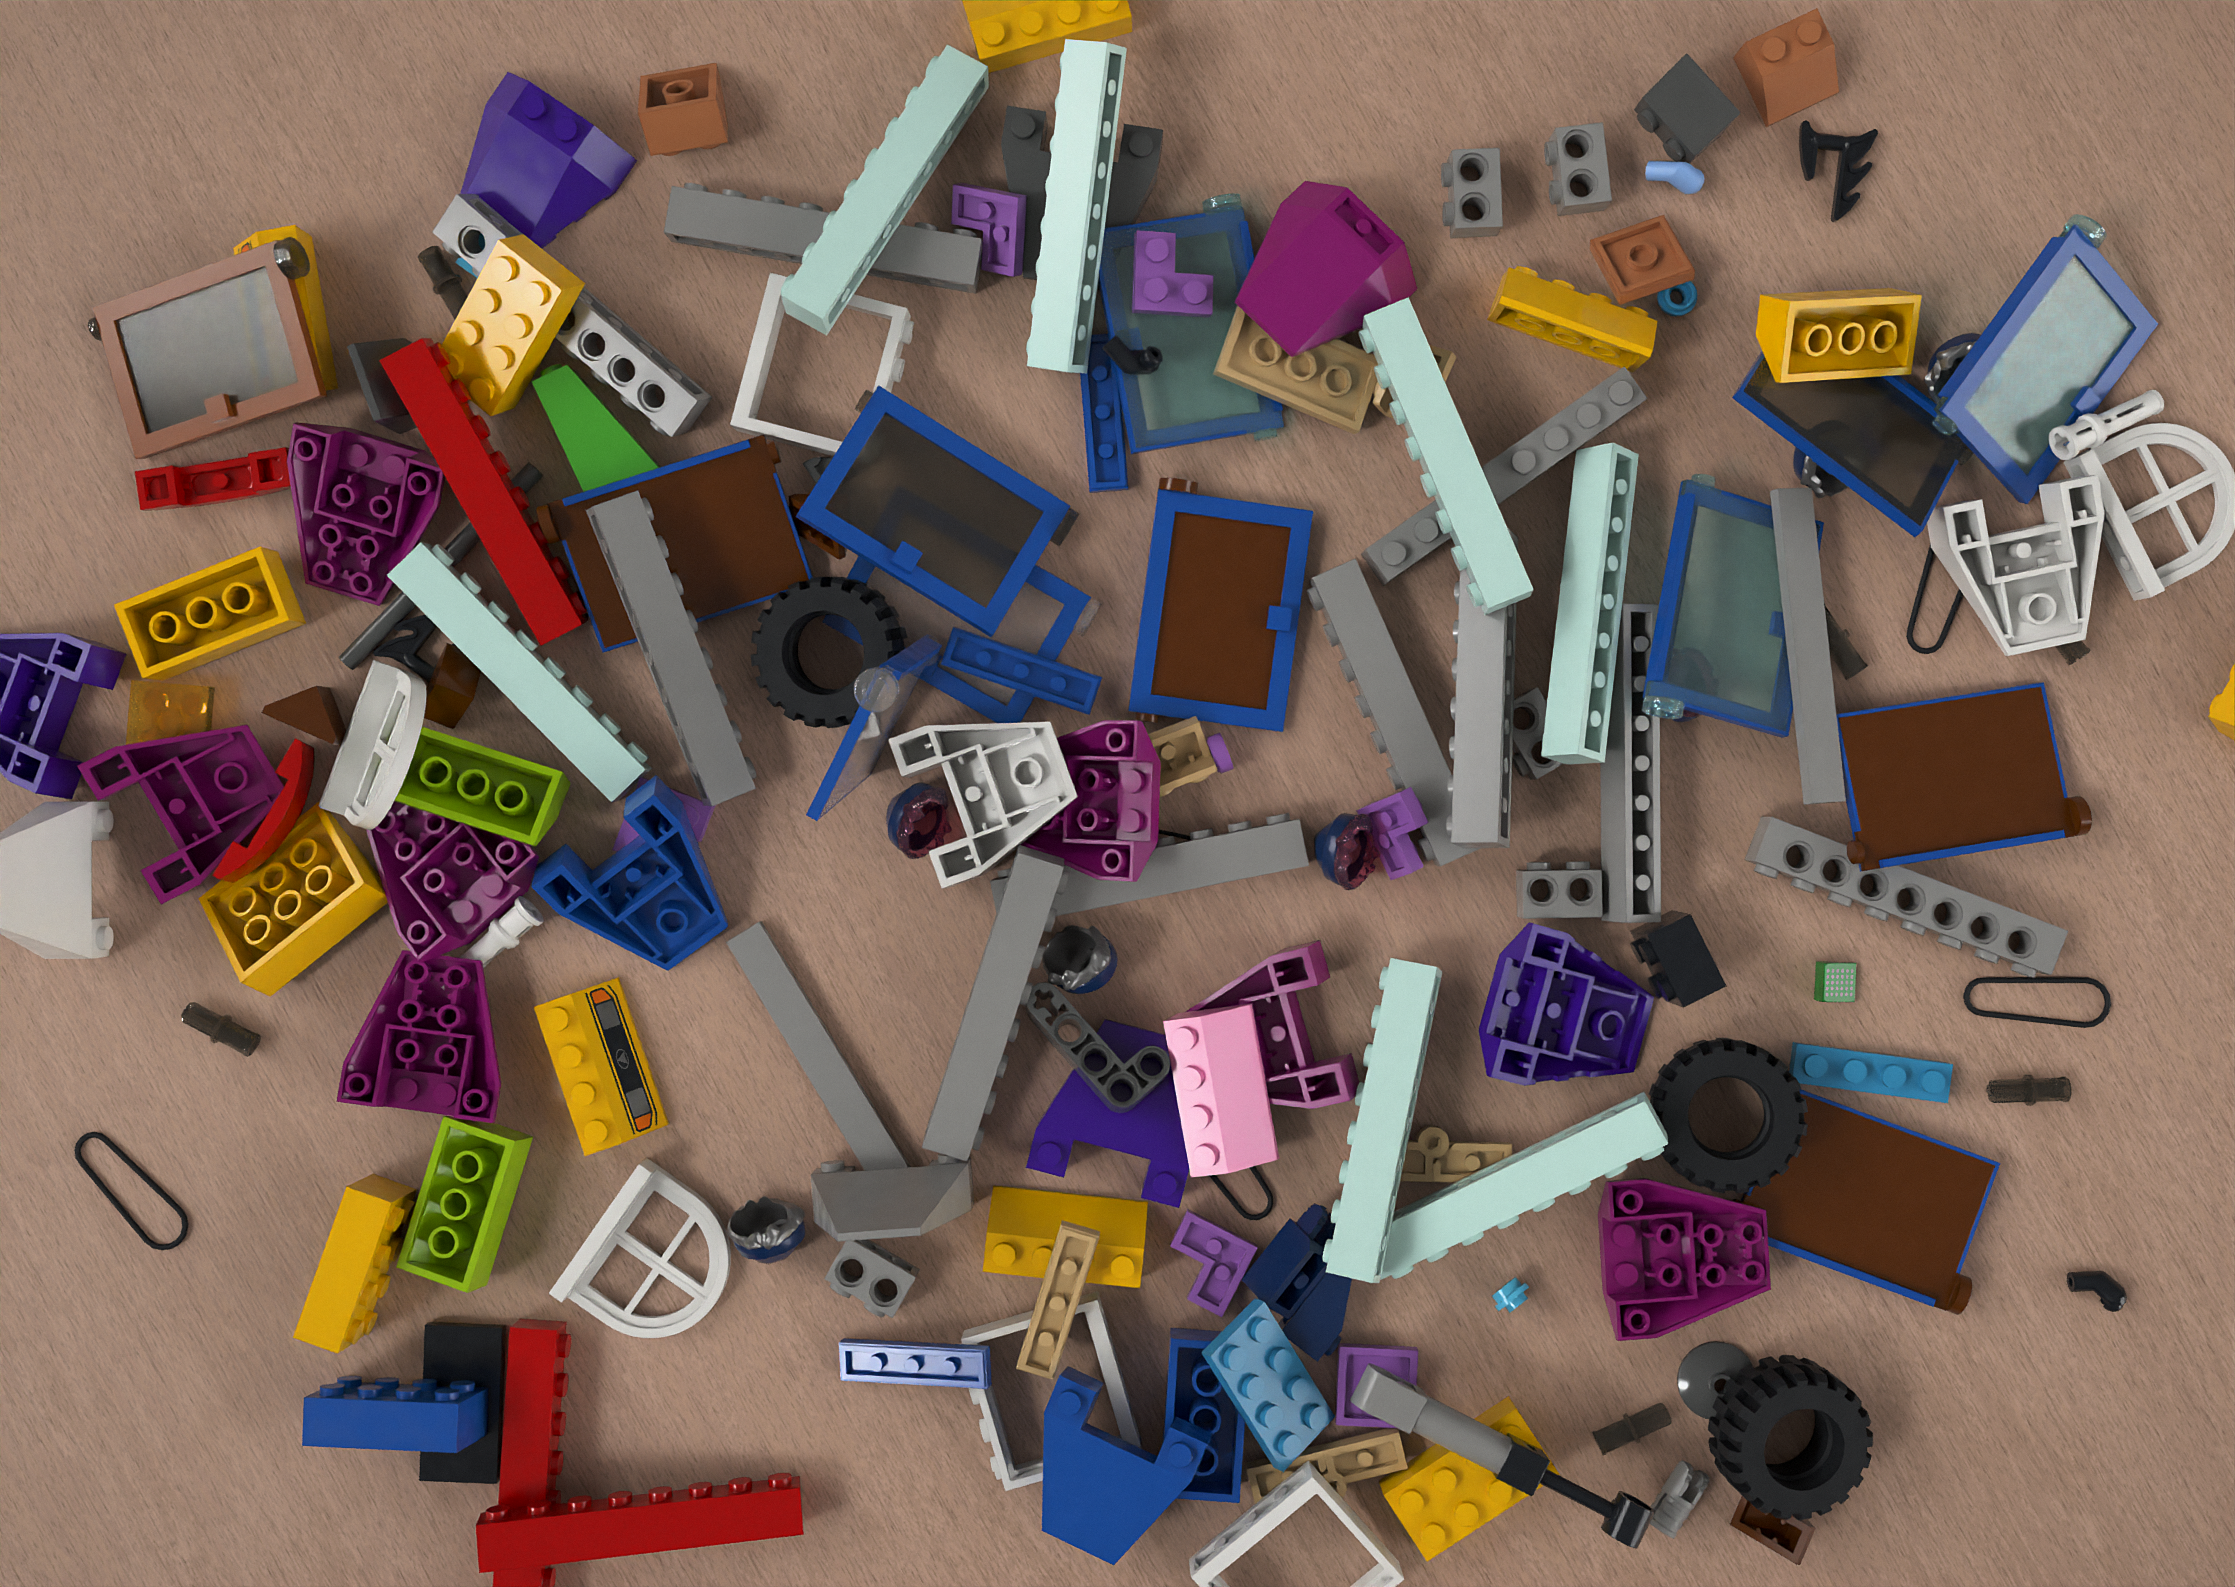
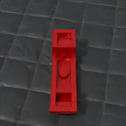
M283 447L248 453V457L180 468L171 465L135 471L140 510L152 511L212 505L259 497L290 489L287 465L289 448Z
M296 738L294 739L275 773L288 779L287 783L249 846L233 841L212 876L219 880L234 883L264 863L286 839L298 820L309 794L314 772V747Z

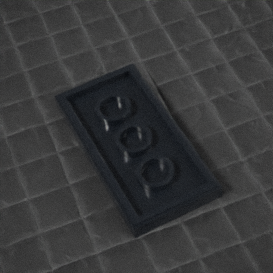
M428 1322L425 1324L423 1379H435L439 1387H450L451 1382L468 1380L474 1381L475 1387L489 1388L488 1427L485 1437L458 1453L420 1451L419 1481L497 1484L500 1481L506 1325Z

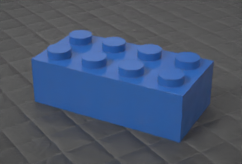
M1170 1328L1163 1442L1176 1417L1213 1433L1192 1482L1176 1499L1240 1503L1245 1421L1201 1353L1222 1331Z
M342 1376L337 1378V1383L321 1385L319 1391L304 1397L302 1446L458 1453L487 1435L489 1388L475 1387V1382L468 1380L451 1382L450 1387H439L435 1379L414 1380L412 1384H399V1378L395 1377L375 1379V1383L362 1382L361 1376Z

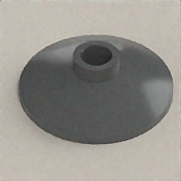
M1713 1341L1698 1345L1684 1357L1677 1374L1679 1394L1686 1406L1698 1416L1709 1419L1711 1416L1715 1417L1717 1411L1712 1408L1717 1396L1722 1398L1727 1391L1725 1388L1721 1391L1715 1390V1382L1721 1378L1726 1379V1383L1730 1378L1734 1381L1742 1375L1739 1371L1749 1364L1752 1365V1363L1740 1349L1729 1343Z

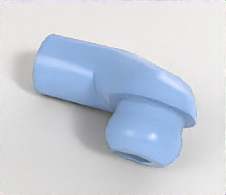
M1648 161L1645 175L1647 181L1668 182L1684 194L1697 193L1704 184L1705 178L1702 171L1694 168L1687 162Z

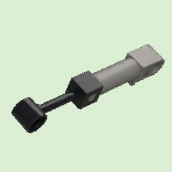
M1368 1363L1350 1399L1355 1406L1408 1434L1413 1431L1493 1472L1496 1479L1529 1496L1534 1495L1540 1483L1604 1516L1601 1529L1605 1533L1629 1547L1638 1548L1655 1514L1653 1508L1628 1493L1619 1491L1616 1498L1610 1502L1547 1469L1550 1460L1543 1450L1510 1433L1504 1435L1429 1397L1422 1388L1377 1365Z

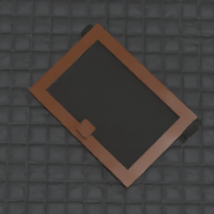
M287 237L282 240L266 243L92 307L95 317L91 318L88 322L89 331L95 339L103 343L136 459H146L327 397L295 279L304 277L309 273V258L303 246L295 238Z

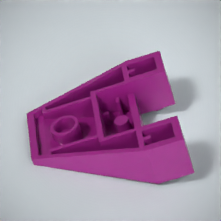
M248 725L116 746L77 766L98 801L106 800L137 783L140 784L179 849L140 870L161 905L203 883L218 867L232 842L241 843L267 816L284 788L283 783L277 773H275L273 766Z
M1320 940L1280 950L1186 1011L1252 1003L1270 1104L1315 1109L1351 1101L1356 1096L1360 1082L1352 1053L1315 1061L1296 990L1317 986L1330 978Z

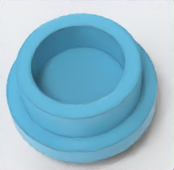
M1517 1277L1513 1278L1492 1295V1298L1497 1303L1495 1308L1500 1311L1505 1307L1509 1313L1528 1299L1524 1291L1529 1286L1526 1282L1521 1284Z

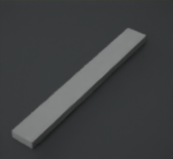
M1778 488L1770 491L1803 803L1807 805L1846 801L1812 488Z
M762 921L727 941V945L864 1170L911 1167Z

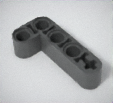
M1043 982L1032 986L1027 1005L1025 1006L1028 1017L1111 1111L1117 1113L1128 1112L1164 1081L1170 1068V1059L1162 1048L1146 1046L1123 1064L1054 985ZM1037 997H1040L1042 1000H1046L1048 997L1051 999L1050 1009L1057 1017L1052 1026L1049 1025L1052 1019L1051 1013L1045 1007L1036 1009ZM1067 1024L1074 1025L1080 1031V1037L1073 1042L1064 1041L1058 1034V1030L1062 1026ZM1090 1054H1099L1105 1059L1106 1067L1099 1072L1090 1071L1086 1067L1084 1059ZM1145 1058H1154L1161 1064L1162 1071L1155 1076L1147 1075L1142 1071L1140 1063ZM1118 1083L1126 1084L1132 1091V1097L1126 1102L1117 1101L1112 1097L1110 1089Z

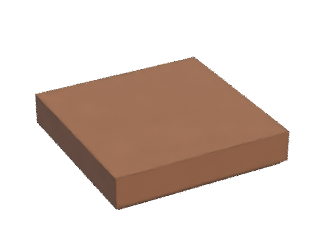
M1664 215L1590 240L1589 249L1619 305L1689 282L1695 278V269Z

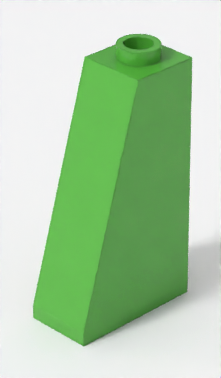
M561 364L550 366L540 372V378L531 381L583 491L661 467L581 376L568 365L563 367Z

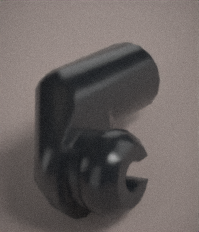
M1117 335L1102 348L1116 365L1129 375L1151 374L1157 371L1163 361L1162 353L1157 347L1148 346L1146 350H1130Z
M2104 1271L2069 1272L2067 1274V1285L2071 1292L2094 1291L2101 1298L2100 1302L2104 1304L2103 1307L2108 1311L2117 1312L2121 1310L2127 1301L2125 1289Z

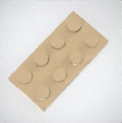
M1237 305L1213 374L1347 432L1356 434L1360 431L1377 383L1374 367L1378 366V363L1373 354H1367L1366 351L1339 339H1334L1291 357Z

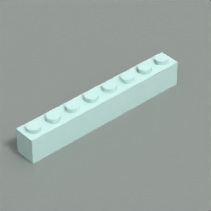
M1065 39L1064 51L1060 57L1061 78L1059 93L1055 99V130L1050 141L1051 164L1049 176L1045 183L1047 194L1046 207L1040 226L1042 234L1040 256L1036 262L1037 284L1035 297L1031 304V313L1033 315L1031 335L1026 346L1028 354L1027 366L1069 373H1087L1127 51V48L1108 42Z
M949 45L945 47L939 57L934 56L931 59L920 87L915 86L912 88L906 99V108L899 118L894 117L890 121L879 149L873 148L865 161V170L858 180L853 179L847 186L844 193V201L838 211L833 210L830 212L824 222L822 235L816 243L811 242L806 248L802 257V265L795 275L790 274L783 283L781 297L785 312L826 336L989 88L988 66Z
M1409 297L1364 315L1363 330L1359 331L1360 340L1367 354L1370 352L1374 353L1378 366L1374 367L1375 375L1382 389L1388 388L1391 393L1393 402L1389 403L1396 424H1404L1409 436V438L1405 439L1409 456L1413 462L1419 460L1424 474L1420 475L1423 489L1428 498L1435 497L1440 510L1436 511L1435 515L1443 534L1450 532L1455 547L1451 548L1454 562L1459 571L1466 570L1471 584L1466 585L1472 604L1475 608L1481 606L1484 615L1530 597L1534 589Z
M1615 443L1576 450L1541 752L1542 757L1567 765L1605 763L1639 454Z
M420 542L387 576L611 802L619 801L641 777H644L652 769L645 762L649 758L646 752L635 742L632 741L628 745L618 734L621 731L620 726L606 713L600 716L590 706L594 702L593 699L580 686L576 685L572 688L562 678L566 672L551 657H548L546 660L543 659L535 650L538 646L537 642L523 629L517 632L507 622L510 615L497 602L493 600L489 604L479 594L482 590L481 585L468 573L464 572L461 575L451 565L455 561L454 558L442 546L436 544L433 547L430 544Z
M1390 958L1389 967L1384 966L1379 981V989L1384 990L1381 1006L1375 1005L1371 1020V1027L1376 1029L1373 1044H1367L1363 1058V1066L1368 1067L1365 1083H1359L1355 1097V1105L1360 1106L1357 1122L1352 1121L1348 1130L1347 1144L1352 1145L1349 1161H1343L1339 1174V1183L1344 1184L1341 1200H1335L1331 1213V1223L1336 1224L1333 1239H1327L1323 1251V1262L1328 1263L1327 1273L1369 1283H1380L1442 977V971L1438 967Z
M1645 1092L1394 1211L1380 1280L1392 1275L1393 1279L1400 1278L1414 1269V1264L1424 1259H1427L1428 1262H1434L1445 1256L1449 1252L1448 1248L1462 1242L1463 1246L1470 1245L1484 1236L1483 1231L1496 1225L1498 1229L1506 1228L1519 1220V1214L1533 1209L1534 1212L1542 1211L1554 1204V1198L1566 1192H1569L1570 1195L1578 1194L1591 1186L1590 1181L1602 1175H1605L1606 1178L1614 1177L1628 1168L1627 1163L1641 1157L1643 1161L1660 1155L1664 1151L1663 1146L1668 1144V1136Z

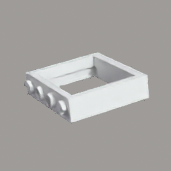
M770 273L730 425L738 432L753 436L765 434L766 439L834 456L842 444L841 441L756 419L785 311L781 297V288L787 277ZM853 294L845 308L892 320L873 389L874 393L879 385L891 393L894 381L900 382L903 375L905 359H901L900 356L904 343L910 344L912 340L914 322L910 321V313L905 307ZM886 413L884 414L855 462L872 466L874 457L879 458L881 448L884 447L885 435L880 434L884 419L890 420L891 416Z
M1099 1292L1080 1296L1075 1314L1085 1312L1120 1431V1435L1116 1437L1142 1449L1141 1436ZM1033 1310L964 1330L961 1344L980 1345L982 1341L1027 1329ZM991 1385L988 1389L969 1388L973 1404H980L984 1416L983 1419H979L983 1440L985 1443L991 1441L995 1456L990 1457L992 1471L995 1472L997 1480L1002 1479L1005 1491L1043 1481V1457L1015 1465L993 1386Z
M1309 1460L1189 1558L1191 1578L1199 1587H1229L1218 1574L1315 1494H1318L1379 1562L1350 1587H1396L1404 1580L1399 1561Z

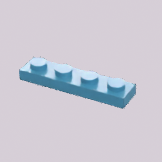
M1793 1042L1789 1072L1792 1076L1796 1077L1800 1084L1948 1103L1953 1064Z

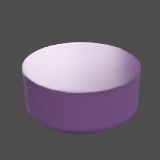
M1220 732L1207 737L1206 742L1218 773L1222 774L1234 769Z

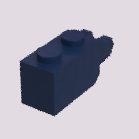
M1315 1203L1308 1208L1307 1212L1303 1213L1297 1222L1289 1218L1242 1278V1281L1259 1300L1266 1303L1269 1309L1289 1320L1327 1273L1328 1263L1323 1262V1251L1327 1239H1333L1336 1224L1331 1223V1213H1327V1208Z

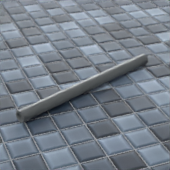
M528 462L511 482L514 487L520 486L526 494L543 477V474ZM471 522L444 548L455 560L451 563L453 567L481 540ZM402 591L339 656V659L348 668L354 670L394 629V626L400 623L417 605Z

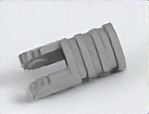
M1683 1460L1680 1461L1661 1488L1662 1491L1660 1494L1658 1493L1655 1502L1650 1506L1655 1510L1650 1524L1674 1539L1677 1531L1683 1526L1684 1520L1688 1518L1689 1512L1693 1510L1706 1489L1710 1477L1700 1470H1695L1694 1472L1691 1464Z

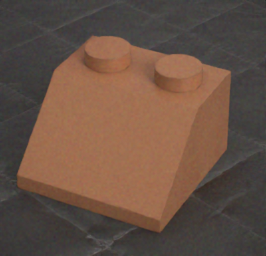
M1817 8L1746 41L1733 57L1766 127L1826 100L1839 92L1834 42Z
M717 63L640 76L638 116L651 156L660 154L674 156L683 150L699 147L702 149H713L721 143L728 142V121Z

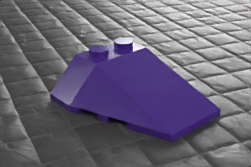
M507 72L485 105L460 194L478 195L518 231L527 236L540 248H544L557 238V233L573 221L578 222L586 216L585 212L603 198L607 200L616 193L637 160L596 126L530 81Z
M1529 922L1499 954L1478 1030L1486 1074L1491 1078L1526 1086L1534 1085L1536 1082L1555 1080L1559 1082L1582 1076L1591 1078L1632 1073L1635 1070L1654 996L1620 971L1610 967L1597 954L1580 945L1567 932Z

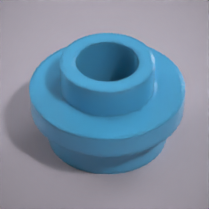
M1691 281L1662 290L1657 293L1658 305L1664 313L1670 316H1683L1694 308L1697 302V290ZM1671 292H1679L1683 298L1682 303L1676 304L1672 302L1670 298Z

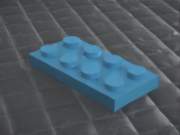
M1255 1298L1201 1352L1273 1467L1282 1472L1292 1464L1335 1418V1415L1268 1306L1262 1300Z

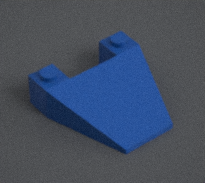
M655 775L626 797L623 818L639 834L638 837L593 870L565 843L536 865L531 887L559 915L669 971L726 929L728 921L683 802Z
M1068 1366L1059 1375L1044 1411L1042 1531L1115 1565L1192 1482L1213 1433L1176 1417L1167 1432L1158 1456L1088 1424L1104 1383Z

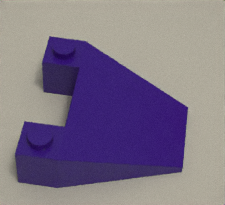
M66 633L0 634V773L8 781L35 794L66 799L73 798L82 774L77 766L84 762L58 751L83 683L113 690L126 653L103 643Z
M1108 1019L1104 1020L1096 1032L1123 1064L1146 1046L1160 1047L1169 1056L1166 1035ZM1090 1054L1084 1059V1063L1090 1071L1099 1072L1106 1067L1105 1059L1099 1054ZM1145 1058L1140 1063L1142 1071L1147 1075L1155 1076L1162 1071L1161 1064L1154 1058ZM1171 1063L1164 1081L1133 1109L1125 1113L1111 1111L1079 1074L1072 1069L1037 1124L1026 1168L1064 1178L1074 1140L1149 1159L1141 1198L1179 1208L1189 1172V1163ZM1118 1083L1110 1089L1112 1097L1117 1101L1126 1102L1132 1097V1091L1126 1084Z

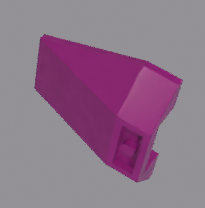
M1304 181L1278 207L1235 303L1291 357H1294L1362 328L1364 315L1405 298H1410L1417 290V285L1405 242L1348 187Z
M293 423L287 465L305 584L380 606L395 584L387 574L417 546L440 507L445 476L435 458L425 450L353 428Z
M1103 720L1057 738L1078 797L1021 845L1063 858L1064 865L1097 880L1137 882L1158 843L1161 762L1142 721Z
M395 801L377 827L372 830L366 829L396 931L419 962H425L470 944L490 926V922L493 919L499 918L514 904V901L519 896H523L528 892L539 859L538 854L531 845Z
M402 950L343 1062L336 1102L371 1107L400 1108L451 1115L459 1119L495 1123L501 1089V1077L483 962L443 955L425 962H419L411 951Z
M1646 1178L1605 1182L1598 1210L1602 1291L1617 1341L1658 1338L1771 1290L1765 1209Z

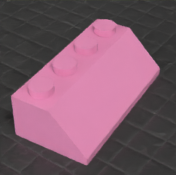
M1252 1003L1178 1013L1163 1021L1191 1177L1227 1174L1278 1160L1279 1153Z

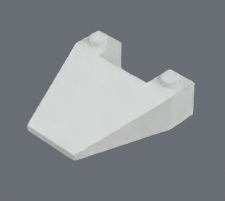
M2098 475L2073 477L2038 485L2045 523L1988 535L1982 499L1960 501L1934 508L1927 522L1931 548L2005 656L2086 640L2105 516Z
M1051 722L928 725L888 739L902 777L911 778L938 767H943L967 837L928 851L942 889L950 888L987 874L1018 848V845L1024 843L1078 797Z
M43 802L0 832L1 935L44 959H94L109 956V949L112 947L114 939L113 930L109 926V918H92V841L109 840V832H111L114 823L113 814L109 810V802Z

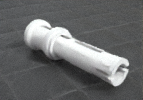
M2149 390L2098 415L2087 413L2078 417L2076 423L2072 425H2060L2053 428L2049 433V444L2052 452L2059 459L2067 461L2075 458L2080 450L2087 447L2094 449L2101 446L2108 435L2152 415L2159 414L2164 409V400L2159 392ZM2069 441L2067 446H2063L2064 443Z
M519 896L514 901L515 906L500 919H493L488 927L489 931L460 958L482 961L484 968L505 948H515L520 943L519 938L533 925L539 926L543 923V916L529 900Z

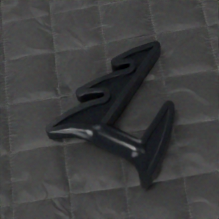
M1805 120L1800 124L1799 151L1801 167L1806 181L1814 178L1818 149L1839 152L1831 221L1837 222L1851 210L1860 198L1859 192L1849 197L1846 194L1865 177L1871 169L1872 163L1867 162L1857 169H1853V165L1861 160L1870 150L1878 130L1873 129L1859 136L1845 137L1817 133L1811 128L1810 123Z
M426 615L402 621L396 624L394 629L396 631H413V634L389 640L375 649L373 654L378 657L392 658L404 664L429 684L436 665L433 667L416 654L437 626Z

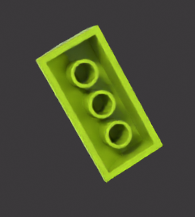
M422 727L410 767L394 801L536 847L557 820L571 783L562 771Z
M443 1116L396 1268L466 1293L486 1286L534 1136L499 1124Z

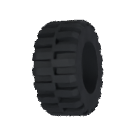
M845 577L810 578V580L798 581L789 585V589L786 592H778L770 600L772 606L769 609L762 610L757 619L762 624L759 631H753L751 643L757 644V654H750L752 666L758 665L760 676H757L755 679L760 689L767 688L770 695L766 699L772 706H781L785 710L783 715L793 721L802 720L804 725L815 728L820 726L837 728L849 725L879 665L904 650L903 639L908 638L905 627H900L896 619L900 615L895 607L888 606L884 601L886 597L878 590L868 588L866 583L845 579ZM822 615H837L849 620L859 632L863 642L864 661L859 675L853 682L839 689H826L814 684L806 676L799 662L798 643L801 633L811 620ZM890 675L878 684L867 706L873 709L869 717L881 711V707L884 704L890 703L896 694L894 690L898 684H901L903 678L898 681Z
M1716 1038V1040L1695 1042L1693 1046L1685 1050L1682 1048L1673 1055L1674 1058L1667 1065L1664 1063L1658 1071L1660 1075L1656 1083H1652L1649 1095L1651 1096L1650 1103L1668 1136V1144L1663 1146L1664 1151L1661 1155L1675 1171L1699 1187L1710 1188L1713 1192L1725 1193V1191H1735L1738 1194L1749 1192V1188L1759 1186L1760 1188L1771 1184L1770 1178L1776 1174L1782 1176L1790 1168L1787 1163L1793 1156L1797 1158L1803 1148L1799 1143L1801 1136H1806L1808 1124L1804 1122V1113L1808 1112L1806 1100L1801 1097L1799 1091L1801 1089L1796 1077L1790 1074L1787 1070L1788 1067L1780 1059L1774 1057L1768 1051L1742 1040ZM1722 1077L1736 1078L1749 1084L1759 1095L1764 1108L1763 1125L1756 1138L1746 1147L1732 1152L1716 1151L1702 1144L1694 1135L1688 1117L1689 1105L1696 1091L1705 1083Z
M1781 1355L1779 1362L1772 1356L1762 1358L1758 1361L1759 1366L1754 1368L1749 1364L1739 1371L1742 1375L1734 1381L1730 1378L1724 1385V1388L1727 1390L1722 1398L1717 1396L1712 1408L1717 1413L1715 1417L1711 1416L1709 1418L1708 1431L1714 1435L1708 1441L1710 1452L1715 1456L1714 1463L1727 1481L1756 1509L1765 1514L1771 1513L1775 1518L1784 1520L1790 1519L1791 1515L1797 1520L1812 1518V1512H1817L1821 1516L1832 1511V1504L1836 1502L1842 1504L1850 1497L1847 1494L1853 1486L1858 1488L1864 1477L1860 1474L1863 1467H1869L1872 1457L1867 1452V1447L1873 1446V1432L1867 1428L1870 1426L1871 1420L1867 1410L1861 1406L1862 1401L1855 1392L1814 1361L1806 1358L1797 1359L1794 1355ZM1813 1409L1815 1427L1812 1438L1806 1448L1798 1456L1787 1462L1766 1464L1764 1448L1768 1434L1773 1426L1782 1417L1793 1411Z

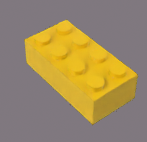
M524 234L497 241L442 343L450 358L451 363L447 367L454 380L459 378L464 383L470 394L471 401L489 416H494L516 407L586 284Z
M261 546L114 604L142 678L160 681L306 624L279 552Z
M371 1174L346 1186L293 1338L338 1354L351 1344H356L364 1335L370 1334L378 1316V1313L374 1312L378 1298L384 1296L390 1283L391 1276L386 1275L390 1263L398 1258L402 1250L404 1239H401L400 1235L404 1224L408 1225L411 1221L416 1205L413 1198L417 1189L376 1174Z
M1509 1396L1474 1418L1476 1421L1504 1435L1510 1433L1543 1450L1548 1457ZM1434 1444L1408 1461V1469L1392 1472L1379 1480L1384 1497L1427 1562L1529 1496L1496 1479L1493 1472L1438 1444ZM1550 1460L1547 1469L1560 1475ZM1539 1483L1536 1490L1541 1488L1543 1485Z

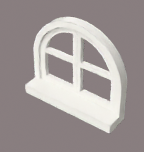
M2169 423L2146 424L2122 432L2106 440L2101 446L2094 449L2090 448L2078 454L2075 458L2063 462L2071 478L2090 475L2099 476L2105 513L2101 537L2134 601L2151 598L2165 591V587L2205 567L2222 552L2235 530V473L2223 452L2211 440L2195 430ZM2159 444L2180 449L2192 456L2205 471L2169 488L2147 445ZM2136 448L2159 494L2125 511L2102 465ZM2212 484L2215 498L2214 515L2207 533L2197 544L2176 501ZM2166 506L2189 552L2154 569L2132 523Z
M373 660L318 806L320 808L344 815L352 825L367 830H372L380 824L398 795L418 743L427 696L426 685L423 680L411 672Z
M647 1158L638 1164L549 1294L560 1302H563L568 1297L600 1321L623 1334L640 1338H661L675 1335L699 1322L712 1309L723 1293L731 1266V1249L727 1231L715 1209L702 1196ZM654 1191L690 1215L662 1256L627 1232V1229ZM695 1222L701 1228L709 1249V1270L704 1285L669 1261ZM617 1244L653 1269L625 1309L589 1285ZM659 1274L695 1298L688 1305L671 1314L644 1316L633 1313Z

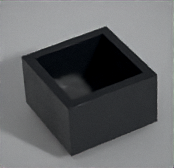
M1671 910L1661 915V922H1647L1630 931L1635 940L1630 943L1632 951L1641 964L1646 962L1652 974L1648 978V982L1658 999L1663 997L1665 1001L1684 1008L1726 987L1691 914Z

